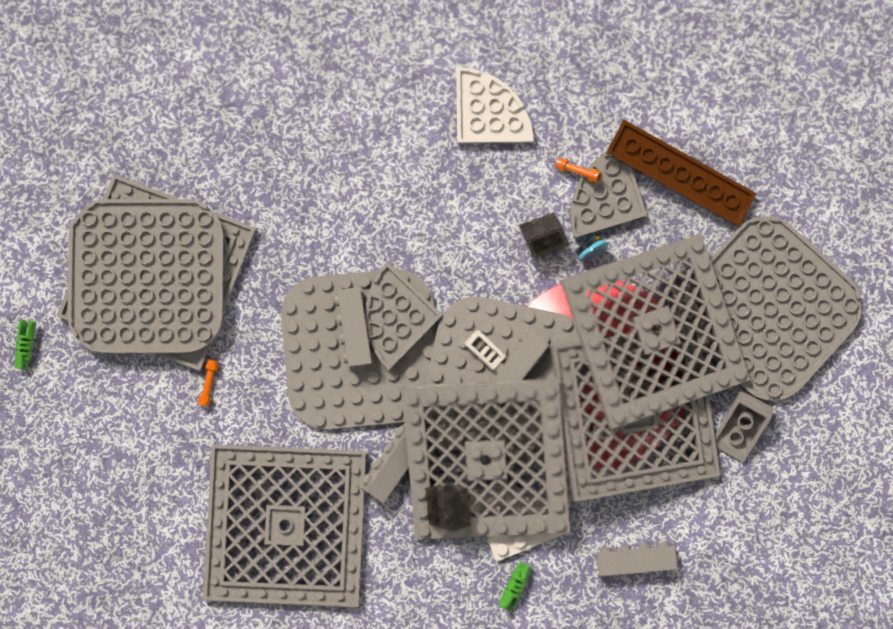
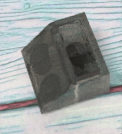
M554 212L518 225L531 261L566 249L569 246L563 228Z
M458 485L426 487L429 525L452 532L471 526L468 488Z

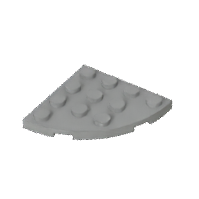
M605 153L590 164L587 170L592 168L601 172V178L598 183L588 181L587 177L582 176L577 184L572 198L570 216L574 239L647 216L632 168Z
M386 262L376 275L370 288L366 302L365 319L372 348L382 364L390 370L442 317V314L397 270Z

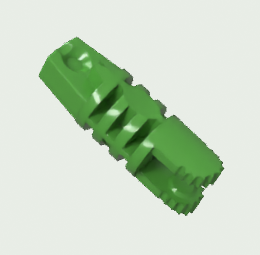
M25 320L19 321L18 339L16 340L15 347L16 369L28 370L34 345L35 321L28 322V326Z
M519 562L501 596L500 608L508 611L513 610L520 598V594L523 592L522 590L525 588V584L528 582L532 569L531 566Z

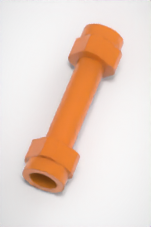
M558 158L555 168L559 169V171L565 172L567 170L587 177V180L593 183H598L601 178V172L593 168L587 170L570 164L569 160L565 158Z
M209 359L207 361L205 369L208 370L202 395H199L198 405L209 407L211 401L209 395L215 371H218V361Z

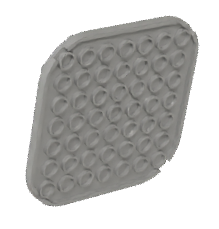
M103 199L88 204L75 216L69 231L68 323L72 334L83 346L100 353H190L206 347L215 339L223 321L224 233L220 220L208 206L191 199Z
M770 216L756 217L748 220L710 258L750 378L749 381L739 385L754 397L762 400L776 401L797 393L853 332L860 320L862 313L861 296L854 282L794 227L782 219ZM687 283L685 291L692 293L695 286ZM698 291L696 297H698V298L701 299L700 294H699V291ZM682 295L679 303L686 306L690 298ZM701 304L692 305L690 309L698 312ZM676 307V315L681 318L684 310L681 309L679 311L678 307ZM704 309V312H703L702 315L705 316V317H707L706 312H705V309ZM688 313L685 321L693 324L695 316ZM700 319L698 323L699 329L704 331L707 323ZM710 328L709 334L713 336L712 330ZM706 338L703 346L710 349L713 341ZM716 347L714 352L719 354L718 348ZM712 356L711 359L718 364L719 359Z
M395 269L434 306L431 291L420 277L406 270ZM379 271L310 277L297 283L284 299L281 321L288 398L298 418L312 427L338 429L405 422L402 387L425 386L437 333L436 323L390 370L379 360L370 340L371 365L349 368L348 364H344L343 352H346L345 344H341L340 333H343V327L338 325L337 314H340V307H336L334 295H338L337 290L360 287L365 313L367 297Z
M484 297L463 298L452 304L439 321L425 385L486 382L489 378L492 380L495 377V370L493 371L464 345L466 340L476 330H479L507 356L512 348L517 349L520 345L519 339L525 332L529 333L532 331L550 346L580 341L574 321L571 317L561 313ZM478 337L474 341L472 346L474 347L481 340V338ZM484 342L477 351L481 352L487 344ZM551 347L541 357L525 380L555 378ZM490 348L483 356L486 358L493 349ZM496 353L489 362L492 363L499 355ZM506 357L501 363L505 364L509 358ZM582 364L577 372L585 377L587 367ZM576 376L578 386L582 380ZM517 401L516 403L522 407L527 401ZM480 403L477 405L483 409L488 403ZM531 403L525 408L531 416L538 411ZM461 404L458 406L462 410H464L468 406V404ZM510 404L505 411L513 417L519 410ZM442 405L438 407L445 411L449 405ZM491 405L485 412L494 418L499 411ZM424 406V411H426L430 406ZM472 406L466 412L473 419L479 414ZM453 407L446 413L453 420L460 415ZM433 408L427 414L434 421L440 416ZM522 413L516 418L522 426L529 421ZM540 413L535 419L542 424ZM501 414L496 421L505 427L510 420ZM483 415L476 421L483 428L490 423ZM463 416L457 422L464 429L470 424ZM444 417L438 422L445 430L451 425ZM425 419L427 431L431 424ZM532 422L526 429L535 435L540 428ZM512 423L507 428V431L515 436L520 429ZM493 424L487 430L494 437L500 432ZM474 425L467 431L474 438L481 433ZM454 426L448 432L455 439L461 434ZM435 427L429 433L436 440L442 435ZM542 431V432L540 433V435L537 437V439H539L542 443H543V431ZM504 433L498 438L505 439V446L511 441ZM522 433L517 438L524 445L530 440L525 433ZM483 434V436H482L479 440H490V439H489L486 435ZM465 435L459 440L464 447L465 442L470 441ZM445 436L439 442L447 448H449L452 444V442ZM533 441L528 449L536 454L541 447ZM513 443L508 448L515 455L521 450L516 443ZM456 445L452 448L454 450L462 451ZM524 451L519 459L527 464L532 457ZM543 451L538 457L545 462ZM506 454V461L510 462L512 458ZM534 461L530 466L541 465L538 462Z

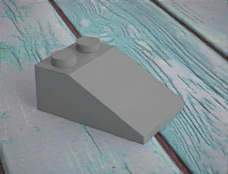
M739 390L714 434L716 447L744 463L770 421L774 408Z

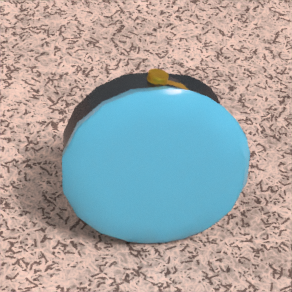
M597 231L576 250L579 261L584 262L602 254L608 249L609 243L602 240Z

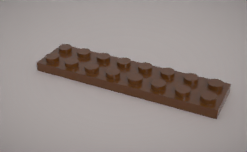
M626 120L621 122L605 152L608 156L736 227L741 225L757 194Z

